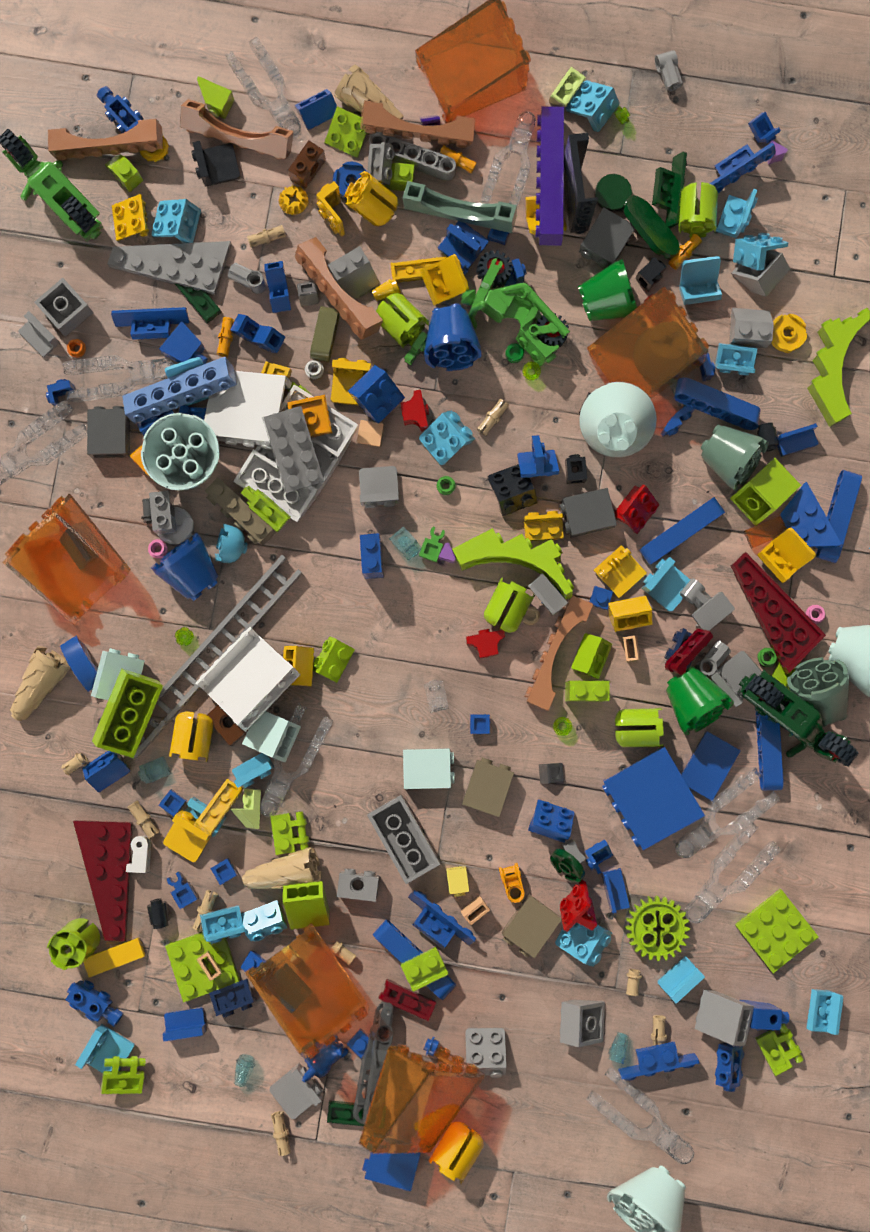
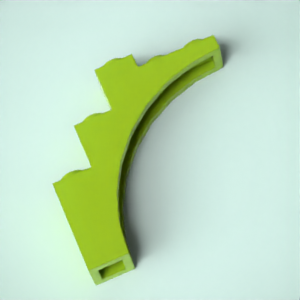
M868 308L860 311L855 318L851 316L843 321L840 318L834 321L829 319L821 324L822 328L817 332L825 345L824 348L816 352L817 356L812 360L820 376L811 380L812 384L807 389L829 427L852 414L843 391L842 367L844 356L851 340L862 326L870 322V310Z
M492 528L452 549L462 571L486 563L506 562L532 569L539 574L543 573L559 590L565 600L573 597V584L570 579H565L563 575L565 571L562 565L558 563L561 561L562 550L558 543L554 544L552 539L533 548L529 538L525 539L523 534L504 542L500 533H495Z

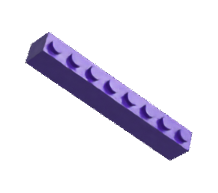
M541 106V115L537 114V126H540V130H537V142H540V145H537L536 157H540V161H537L536 173H540V177H536V189H540V193H536V205H539V209H536V221H539V225H536L535 237H539V245L562 246L564 107Z

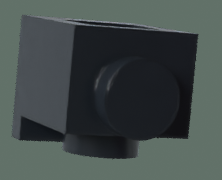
M654 257L638 272L636 280L649 292L653 284H657L663 278L662 273L666 270L665 264Z
M575 454L566 458V484L585 483L587 481L585 457ZM577 467L578 472L574 473L572 468Z

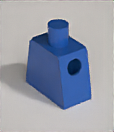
M182 321L159 348L164 356L177 363L200 357L204 364L208 361V358L202 354L205 347Z
M740 1000L754 1006L750 1023L752 1029L780 1030L781 1023L788 1024L789 1013L782 1011V1009L773 1004Z

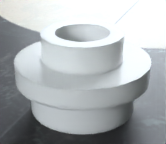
M312 360L306 364L305 373L311 379H318L323 375L324 367L321 362ZM312 368H318L316 373L311 372Z

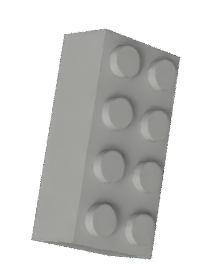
M301 406L262 417L285 492L289 493L324 482Z
M402 794L367 814L405 884L440 865L438 857Z

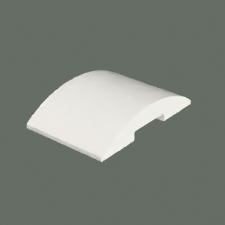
M293 385L281 405L280 412L288 410L287 402L314 396ZM328 406L333 433L311 438L324 482L286 493L272 449H264L259 445L255 450L253 449L233 482L243 488L250 486L255 491L259 489L290 515L291 519L298 522L331 477L359 425Z

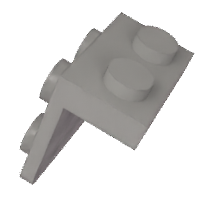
M395 466L362 468L359 470L360 503L362 507L375 508L376 505L392 507L395 504H399L397 468Z
M740 651L718 668L711 678L716 685L729 694L734 701V705L737 707L744 700L737 693L741 687L738 685L744 676L749 677L752 673H756L759 676L762 671L745 651Z
M468 1028L465 1032L466 1076L481 1078L482 1076L490 1075L491 1078H500L502 1075H506L505 1030L503 1028Z
M300 1063L271 1085L269 1089L270 1093L291 1119L297 1118L312 1104L318 1105L324 1095L320 1085L315 1083L312 1078L307 1082H302V1078L308 1070L302 1067Z

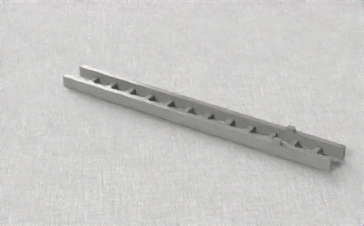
M283 555L278 558L162 688L156 704L168 715L159 724L150 717L149 723L155 730L147 739L142 737V744L137 749L134 760L143 753L200 689L196 684L197 680L187 672L189 667L196 661L205 670L210 668L199 657L208 646L220 657L224 654L212 643L215 638L222 632L233 642L231 644L233 645L249 627L254 629L303 574L298 569L286 581L287 578L280 572L277 573L276 570L286 560ZM272 575L284 585L275 596L263 586ZM259 589L271 599L262 610L250 600ZM246 604L258 613L250 624L238 615ZM233 618L245 627L237 638L225 629ZM182 675L194 685L186 695L173 686ZM169 690L181 699L173 710L161 701Z

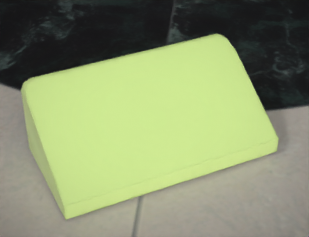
M570 67L550 96L549 102L566 108L586 77Z

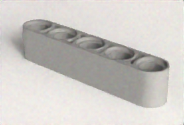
M381 132L373 133L369 138L370 144L386 142L393 145V149H399L398 152H394L392 159L394 163L413 164L414 170L444 181H450L455 177L456 163L449 156L392 136H385ZM410 155H416V156H417L416 158H413V159H412V158H409ZM427 161H433V162H434V163L431 164V165L426 164ZM450 167L451 170L445 171L443 168Z

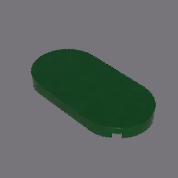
M636 195L629 196L623 203L625 206L623 210L627 219L654 253L659 256L662 254L666 259H672L680 250V245L675 235L645 199Z

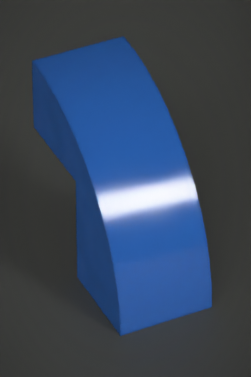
M283 261L264 264L272 312L278 313L291 310Z
M238 314L230 331L246 341L273 353H278L286 338L273 327L259 325L249 316Z
M76 635L61 644L60 647L73 673L89 692L93 689L98 668L91 661L87 647Z

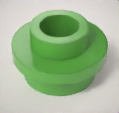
M449 476L441 477L436 485L438 492L442 495H450L455 490V481ZM448 483L450 487L444 489L442 485Z
M763 648L759 651L757 659L762 666L771 667L776 663L777 656L773 649ZM765 654L770 656L769 661L764 659Z

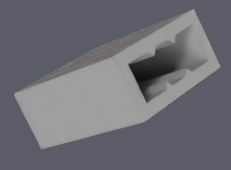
M703 990L695 1029L733 1046H745L754 1006L717 991Z

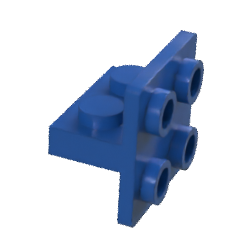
M458 221L455 226L450 224L447 227L446 237L438 246V250L447 257L455 254L461 265H467L466 268L469 269L487 246L489 240L466 223Z
M539 435L532 436V452L517 453L522 478L559 474L555 450H545L544 442L540 441Z
M538 799L528 831L565 843L566 839L568 840L571 835L574 811Z

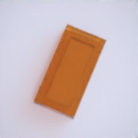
M778 516L745 530L744 534L752 549L775 539L786 531L781 517Z

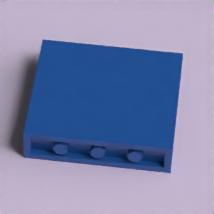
M664 746L615 775L603 779V790L607 796H612L614 802H612L614 809L617 813H622L624 817L622 822L625 828L632 830L634 834L631 837L637 847L641 846L643 850L705 816Z

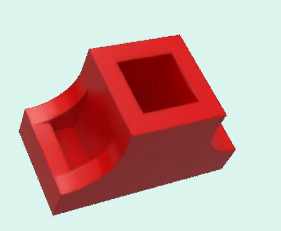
M420 389L413 391V397L409 401L401 402L400 405L404 426L413 424L418 426L421 432L428 428L426 415H429L428 404L423 403Z
M490 629L478 631L479 634L466 636L467 645L477 649L480 659L499 654L498 642L505 638V633L503 630L490 632Z

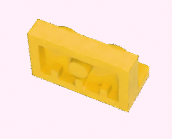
M548 511L546 515H539V512L528 513V516L524 517L525 539L529 538L530 541L563 539V513L558 514V511Z

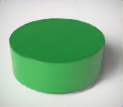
M512 343L506 348L505 357L510 363H519L524 357V349L519 344Z

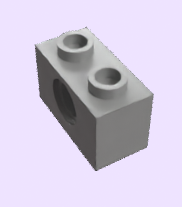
M169 491L149 493L153 531L157 534L177 532L173 494Z
M345 868L339 874L337 897L376 902L379 876L375 875L376 872L364 871V874L356 873V869ZM356 879L362 880L364 887L356 889L353 881Z

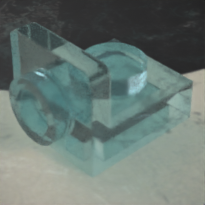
M404 526L389 538L408 561L417 556L422 548Z
M164 756L139 766L140 771H138L141 781H145V784L171 775Z

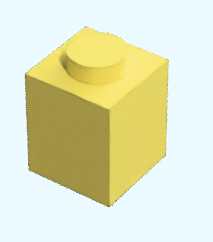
M466 866L446 868L449 893L454 894V897L466 895L465 892H469Z

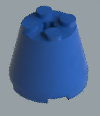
M457 303L448 307L434 308L424 349L425 362L432 368L436 366L446 368V371H458L473 366V362L481 358L482 351L468 312L462 308L461 304Z
M198 533L192 536V541L185 540L164 555L160 561L161 564L158 565L156 562L151 567L152 571L185 598H191L192 601L202 595V590L206 587L211 589L218 583V574Z

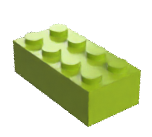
M121 668L93 736L92 742L95 746L134 758L163 685L158 680Z

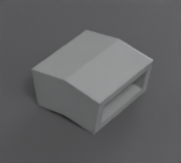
M571 839L561 844L563 850L573 855L580 864L586 859L578 850L574 840Z

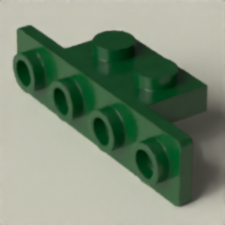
M684 151L673 157L671 171L659 167L655 173L652 205L667 210L665 224L668 228L679 224L681 191L685 183L684 177L687 165V152Z

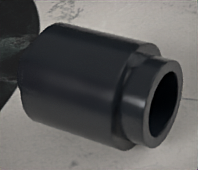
M772 422L758 425L757 436L769 442L766 452L776 450V446L779 445L776 427L773 426Z
M162 898L151 900L150 904L147 905L150 925H153V929L169 926L168 921L170 917L167 902L162 901Z

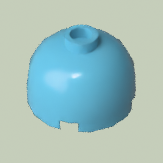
M223 524L224 528L220 530L216 545L219 554L215 553V560L222 563H232L237 561L242 553H246L248 543L245 542L242 531L234 526Z

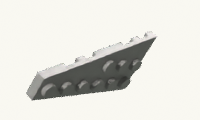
M231 241L113 247L107 264L109 267L171 284H180L183 287H192L195 290H203L206 293L216 295L232 244Z

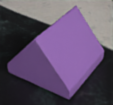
M771 141L775 145L776 154L767 161L768 165L781 161L788 149Z
M447 542L438 559L455 563V555L450 544Z

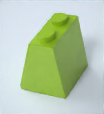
M774 458L740 488L730 500L757 526L779 508L801 484Z

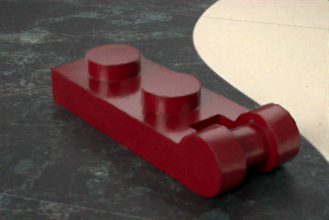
M697 628L667 660L665 669L669 672L683 675L688 664L696 658L699 652L714 637L712 633Z
M386 979L384 991L378 997L380 1000L391 1003L393 1006L426 1021L430 1020L437 1001ZM392 990L398 992L395 998L390 996Z

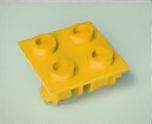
M142 194L112 205L116 241L140 233V236L143 237L148 235L146 203L143 201Z
M622 545L593 570L618 598L647 574L631 556V551L628 548L625 549Z

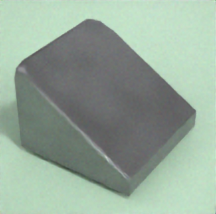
M314 281L297 284L298 296L302 307L319 303L316 283Z
M563 763L539 764L540 783L564 782Z

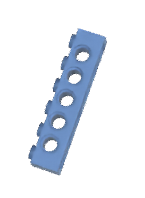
M222 357L123 395L125 415L135 424L185 404L193 403L198 399L211 396L222 390H227L237 385L234 367L226 357Z

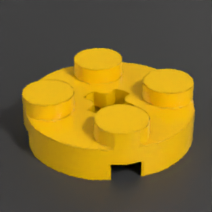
M795 314L780 315L773 321L772 346L785 353H791L799 349L807 339L806 324L803 319ZM790 329L792 337H786L783 330L787 331Z

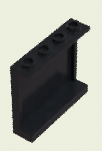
M588 132L568 135L564 154V194L570 233L583 234L589 231L598 201L597 197L585 198L581 170L589 142Z

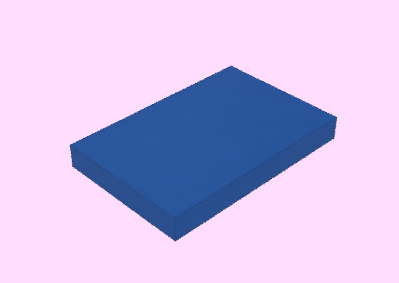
M705 731L681 775L690 789L713 801L741 750Z

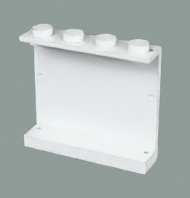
M234 371L237 385L209 396L204 421L216 434L218 443L219 441H224L229 445L241 443L247 447L259 445L264 449H271L262 417L280 412L284 390H290L292 382L283 375Z
M249 627L233 645L228 647L227 651L214 662L207 672L201 675L196 684L246 732L299 677L300 673Z

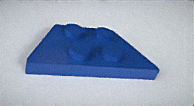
M805 482L781 512L780 517L787 529L793 528L809 547H841L842 543L810 486Z

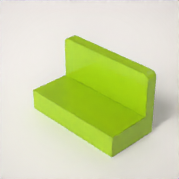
M585 633L571 668L599 679L612 643L601 637Z

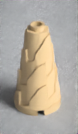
M354 64L349 69L352 74H345L335 90L336 95L334 96L348 107L351 106L360 113H362L364 101L383 103L385 110L403 120V114L394 106V103L381 92V89L369 79V76L358 65Z
M36 647L22 677L23 681L15 694L16 698L10 709L12 718L18 721L26 720L34 709L39 707L47 694L51 693L59 680L61 681L70 666L62 655L53 650L51 653H45L46 647Z
M308 847L289 853L288 856L273 859L271 862L257 866L254 869L247 870L242 876V881L248 889H283V886L319 882L321 881V871H317V866H320L319 858L315 849Z

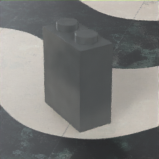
M603 208L583 240L579 252L584 258L592 259L601 268L605 269L617 261L633 235L635 228L630 222Z
M97 406L94 409H87V455L91 458H130V419L125 415L124 407L113 406L112 409H105V407Z
M608 488L562 499V504H559L560 512L565 515L566 522H564L566 534L569 533L570 538L614 528L617 525Z

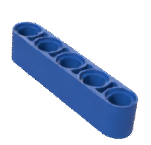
M683 377L677 380L674 399L677 402L746 430L758 428L761 412L758 406L690 378Z
M846 470L840 472L827 518L842 546L818 548L816 558L837 563L861 485L862 475Z
M713 497L643 546L639 551L648 564L651 565L720 517L725 511L716 498Z
M756 712L760 788L762 791L782 790L783 767L780 724L766 720L768 718L767 715L762 716Z
M387 919L373 933V936L401 963L423 953ZM446 975L426 986L438 998L444 1000L457 985Z

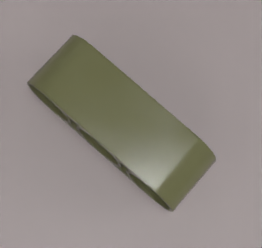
M320 307L310 350L311 359L325 362L330 361L340 313L335 308Z

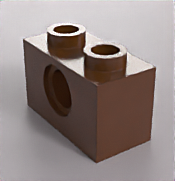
M308 140L288 169L290 180L306 189L326 161L324 150Z
M219 705L207 714L213 721V727L229 746H233L248 732V730L245 732L235 722L232 727H226L225 719L230 716Z

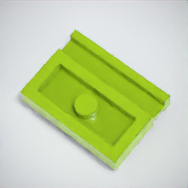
M437 947L400 964L413 992L449 974Z

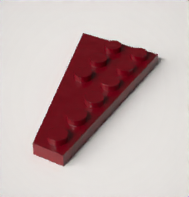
M745 552L731 565V568L785 674H789L826 634Z
M74 820L73 824L104 940L125 941L130 872H126V865L131 862L133 822Z

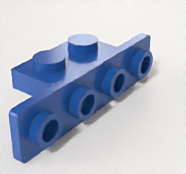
M770 143L755 154L746 144L714 165L720 177L709 184L715 186L717 192L720 193L725 186L735 183L745 173L752 172L762 162L769 161L776 154L774 143Z
M186 307L111 311L115 327L131 326L130 335L132 340L168 338L170 336L171 324H180L181 321L184 324L189 323Z
M416 890L410 893L408 898L423 909L412 925L434 943L444 949L454 934L467 945L475 942L476 937L473 936L471 930L460 926L458 921L454 917L446 915L439 905L432 904L427 900L425 894Z
M675 1042L635 1049L638 1065L619 1068L618 1071L621 1079L629 1081L642 1075L653 1076L661 1071L673 1072L676 1068H692L695 1064H699V1059L695 1053L678 1056Z

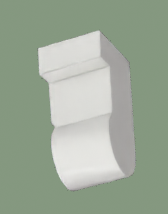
M144 835L137 836L131 841L133 857L132 863L126 865V872L147 873L150 871L151 840Z

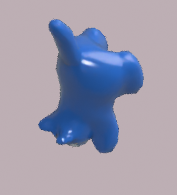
M336 1034L329 1036L319 1050L314 1048L305 1055V1062L309 1069L304 1074L302 1082H307L314 1075L318 1078H323L329 1073L336 1061L348 1054V1049L344 1048V1044L341 1041H337L338 1037Z

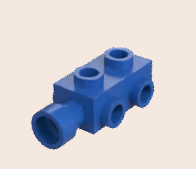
M107 86L102 87L97 92L98 99L105 103V115L111 122L115 121L118 124L116 127L121 134L135 127L138 124V120L144 119L137 110L133 112L130 108L132 105L125 96L121 98L117 94L114 97L113 92Z
M89 980L73 982L67 990L69 995L65 999L69 1002V1005L75 1010L84 1012L85 1016L91 1021L98 1022L104 1017L108 1020L107 1023L115 1027L124 1013L110 1007L113 1003L110 1000L111 996L105 991L101 990L98 992L95 990V985Z
M721 1043L717 1049L716 1085L722 1086L725 1091L735 1092L736 1087L740 1086V1081L743 1078V1072L741 1071L742 1059L744 1058L743 1046Z

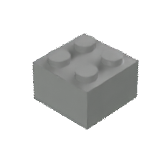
M64 278L60 279L34 302L65 337L94 313Z

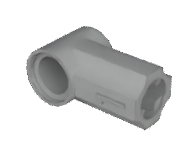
M672 50L656 55L655 66L657 71L661 72L666 91L669 90L671 92L681 87L683 83L678 70L676 52Z
M237 263L231 265L228 273L229 279L251 289L253 293L260 294L264 292L266 282L259 271H252ZM255 280H260L258 284L253 285Z
M693 578L680 592V595L687 602L694 604L698 609L712 598L705 592V587Z
M717 641L703 659L696 664L695 669L700 670L706 676L713 675L719 665L731 653V650L726 644ZM703 663H707L710 666L708 673L703 670Z

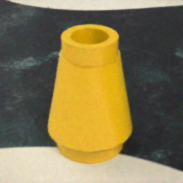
M389 279L372 290L375 300L378 301L386 299L391 294L401 293L397 280Z

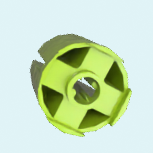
M697 182L685 186L681 191L678 230L680 234L683 231L689 233V237L697 234L702 238L706 237L707 233L713 230L714 233L716 232L718 192L715 186L701 182L700 215H697L698 195Z
M391 294L386 297L389 303L387 304L385 301H382L376 310L383 319L381 327L403 348L407 344L412 346L425 325L429 326V320L402 294Z
M501 578L484 611V618L490 625L495 627L512 593L516 594L499 628L504 632L511 633L519 628L535 594L530 596L525 593L526 588L512 581L510 584L502 582L503 578Z
M662 708L622 709L618 711L615 716V726L655 725V729L615 731L617 743L622 747H663V744H659V736H663V718H659L658 710H662Z
M77 918L67 923L52 936L48 942L47 949L49 948V954L52 958L50 961L57 968L66 970L79 967L94 953L100 943V932L94 923L86 928L89 920Z

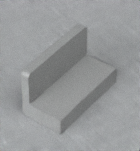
M28 311L24 315L28 322L18 332L43 357H46L60 342Z
M543 573L528 585L552 615H555L568 603Z
M718 592L692 614L693 619L697 623L695 627L709 631L734 611L735 608L723 592Z

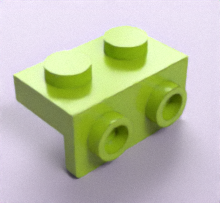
M330 636L323 643L320 655L313 662V671L338 683L355 649Z

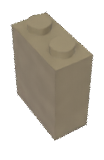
M482 757L481 761L476 760L462 805L500 817L514 772L510 771L511 767L500 764L497 767L492 765V760Z
M528 893L501 931L504 936L503 940L511 946L516 944L520 947L519 951L524 956L535 958L562 918Z

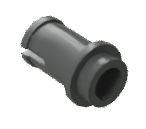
M150 498L142 500L143 516H141L143 523L151 524Z

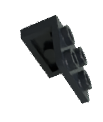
M200 141L193 142L194 150H191L194 162L197 161L198 167L195 168L198 179H202L205 187L240 178L234 147L231 143L203 149Z
M519 464L488 476V481L497 498L502 516L538 503L535 488L530 478L521 477Z

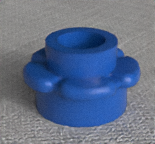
M432 1037V1040L427 1039L423 1049L427 1051L426 1056L428 1054L434 1056L440 1042L435 1040V1037Z

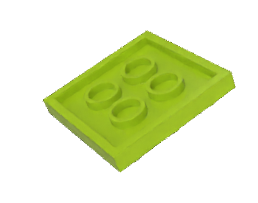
M782 889L777 890L735 924L736 928L772 973H775L819 937Z
M203 932L165 945L183 1002L240 982L226 937L222 938L220 942L210 943V941L206 942ZM207 951L211 953L222 971L220 975L209 981L196 960ZM207 956L203 958L212 975L216 973Z

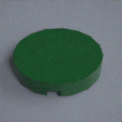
M608 174L602 177L595 189V197L598 198L597 204L602 209L606 208L614 212L624 209L623 203L632 195L629 181L618 174Z
M556 849L551 854L550 861L552 866L558 873L563 872L565 879L579 883L585 877L583 866L573 855L562 849Z

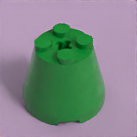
M623 259L614 262L578 286L589 321L630 318L639 315Z
M693 666L687 668L686 672L679 678L675 676L667 682L669 686L666 689V693L679 727L686 736L690 734L689 731L699 732L720 718L725 708L729 710L734 704L729 694Z

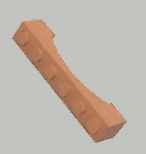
M188 99L181 105L180 128H184L188 132H197L207 138L220 139L223 143H233L243 149L256 150L259 154H269L276 159H286L291 153L294 131L275 126L272 131L268 132L243 131L231 127L214 117L205 108L206 104Z
M364 101L362 105L360 129L365 130L366 133L382 132L385 136H394L395 134L401 135L404 139H413L414 137L420 138L422 142H431L433 140L438 141L441 145L452 143L460 148H467L473 142L475 118L457 116L454 121L447 124L423 126L412 124L393 116L383 108V103Z
M157 119L138 120V124L132 129L117 136L102 139L78 137L72 135L66 128L48 130V151L55 159L61 161L67 160V158L83 159L86 156L101 157L106 154L119 155L126 152L138 153L145 150L153 152L157 149H163L162 126Z
M314 237L298 244L295 253L296 261L301 264L308 276L317 284L319 290L329 299L330 304L337 309L342 319L349 324L352 331L361 340L379 332L383 319L372 306L367 307L357 302L337 284L325 261L327 250L321 242Z
M576 596L566 600L568 603L562 608L565 611L562 617L558 616L554 625L557 627L555 634L551 633L547 644L550 645L548 651H543L540 662H542L540 670L536 668L533 674L534 684L532 687H528L524 696L527 698V703L549 711L556 694L552 691L551 684L552 666L556 652L568 632L578 623H585L593 607L592 603Z

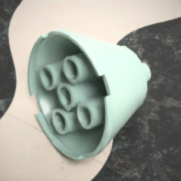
M612 382L595 389L586 398L580 412V429L585 441L595 451L609 457H626L640 451L651 440L656 428V410L651 398L641 388L626 382Z
M182 413L166 415L154 422L144 435L141 450L143 466L147 474L156 483L171 490L195 488L212 475L218 464L219 443L216 434L204 420L195 415Z
M870 625L839 627L836 632L837 641L836 643L832 642L829 648V660L835 661L838 659L845 663L849 673V681L867 697H870Z
M651 1167L609 1191L607 1195L608 1202L612 1200L615 1205L613 1210L634 1231L681 1232L686 1186L681 1181L672 1178L669 1175L670 1172L665 1167Z

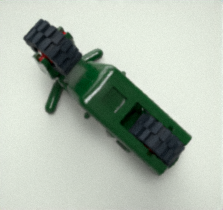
M765 670L759 676L756 673H752L749 677L744 676L738 684L741 687L737 693L754 705L757 713L762 716L767 715L768 718L766 720L778 722L790 732L788 734L789 737L793 735L800 741L799 744L786 752L788 758L795 756L808 747L824 759L834 763L838 761L840 764L842 763L844 766L849 767L858 756L859 752L853 748L851 741L847 740L848 738L831 731L825 733L822 729L821 713L814 708V705L808 704Z

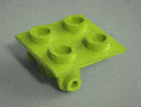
M337 106L324 143L358 158L366 134L369 133L360 129V116Z

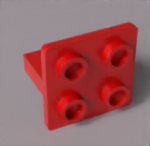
M643 484L641 487L635 485L615 510V519L629 525L632 531L638 534L656 512L659 503L646 485Z
M581 880L578 885L573 887L570 894L560 902L563 930L566 932L576 922L592 931L597 926L593 901L589 897L586 881Z

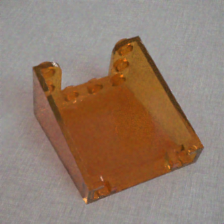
M486 1L415 50L416 63L419 69L421 68L423 72L425 71L437 96L438 105L444 112L442 118L445 124L454 121L457 116L465 117L526 90L531 58L528 51H525L523 48L520 34L515 32L514 21L508 17L504 1Z
M665 286L587 347L588 353L595 360L610 383L626 382L633 384L645 391L650 398H653L677 382L679 378H683L706 362L709 345L704 338H699L697 335L698 329L695 324L688 322L685 309L682 306L678 307L675 301L677 298L671 289L667 290Z
M68 494L65 498L60 496L41 515L43 519L39 523L35 521L28 528L30 532L27 535L23 533L4 554L7 557L2 563L75 626L82 619L81 616L88 612L106 592L127 577L131 569L73 496Z
M311 923L303 929L305 931L303 934L296 936L297 939L264 963L261 962L257 968L252 967L245 972L296 1050L305 1059L315 1057L320 1052L318 1050L324 1044L326 1047L336 1040L335 1036L340 1032L342 1034L346 1033L352 1028L351 1023L357 1019L358 1021L364 1019L368 1015L367 1011L370 1010L367 1001Z
M400 1044L397 1047L389 1046L359 1144L373 1154L430 1153L482 1082L485 1074L478 1070V1066L465 1063L464 1058L450 1054L451 1051L447 1048L440 1047L439 1050L436 1049L434 1056L439 1059L438 1063L435 1064L423 1060V1056L410 1052V1048Z

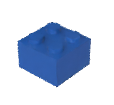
M376 365L348 390L365 414L378 424L405 399V396L386 371Z

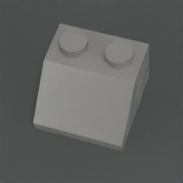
M360 246L328 264V269L334 280L354 300L380 286L370 261Z
M767 250L764 270L758 271L739 264L731 274L752 293L766 297L789 272L790 268L783 253Z
M742 308L731 309L729 344L767 348L773 340V320L770 311Z
M590 1000L562 1002L560 1043L579 1048L603 1042L605 1002Z

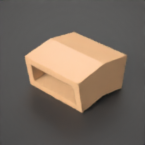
M360 420L357 443L381 447L384 424Z
M637 636L623 637L626 661L640 660ZM628 640H633L636 658H630Z
M479 895L465 906L461 913L467 922L472 925L489 912L490 909Z
M209 951L196 959L209 981L221 974L220 967ZM206 956L216 971L213 975L203 961V958Z

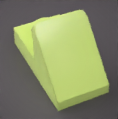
M244 789L242 798L244 808H231V811L246 828L259 829L260 789Z

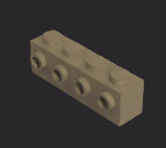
M218 477L205 490L208 494L206 498L214 506L218 503L222 507L220 511L227 518L231 516L235 519L234 525L241 531L245 529L249 533L247 537L253 543L257 544L259 542L263 546L276 533Z

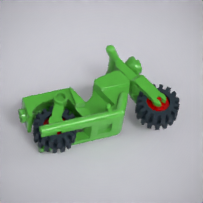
M7 129L0 135V144L4 148L2 153L20 173L24 172L27 178V184L20 196L21 199L26 201L32 190H34L33 195L38 194L76 235L80 234L86 242L90 239H96L101 234L100 230L103 228L102 223L96 219L100 212L61 172L63 167L62 161L59 160L53 163L37 161V154L21 135L15 136L10 129Z
M490 250L489 253L486 252L480 258L476 270L478 279L482 278L477 293L475 289L467 290L461 295V304L472 305L469 317L474 329L477 328L475 317L479 310H482V312L497 323H501L504 318H514L520 323V330L516 337L519 345L530 354L533 361L537 362L540 367L545 362L549 364L556 358L555 353L564 344L570 333L569 326L565 325L567 321L565 319L561 321L562 316L559 315L557 317L556 313L551 311L527 283H518L499 288L503 284L505 285L513 269L511 268L512 262H509V256L505 258L506 254L504 252L500 255L499 250H496V253L493 250ZM498 285V289L490 290L491 286L492 288H496V286Z

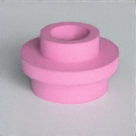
M153 540L148 546V552L154 558L160 559L167 554V544L162 540ZM161 546V551L157 553L155 551L156 547Z
M812 605L806 610L805 614L815 624L821 623L825 618V611L819 605ZM813 611L817 612V618L812 616Z

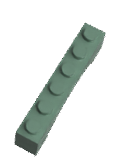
M407 181L402 197L404 209L508 233L513 232L517 218V205L500 201L494 204L462 201L437 193L427 188L424 184Z

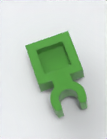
M423 331L420 333L411 346L412 348L404 357V362L410 366L416 356L421 351L424 352L427 339L426 333Z
M433 526L430 531L431 539L425 538L419 557L437 563L438 556L443 547L439 540L443 539L445 530H442L441 534L436 536L434 534L435 527Z

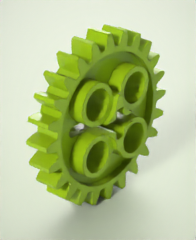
M657 895L654 901L648 896L646 903L642 899L640 900V907L634 904L635 912L629 910L632 918H626L630 925L625 926V928L631 932L626 934L627 938H633L629 944L631 946L636 945L634 950L636 952L641 950L640 955L642 957L648 953L649 960H652L653 956H655L657 961H660L661 956L668 960L667 954L675 957L674 951L677 950L681 953L682 951L679 946H686L682 940L683 938H689L685 931H689L690 928L684 925L689 920L682 918L686 913L684 911L678 912L681 906L679 904L674 906L675 901L672 899L667 903L665 896L661 901ZM657 910L659 911V914H658V924L662 927L661 929H658V939H659V945H658V946H656L657 932L653 929V928L657 927V918H656V911H657ZM647 913L652 914V920L644 923V915ZM668 913L671 914V921L664 923L663 916ZM652 934V940L645 943L643 941L644 935ZM671 934V941L664 943V935Z

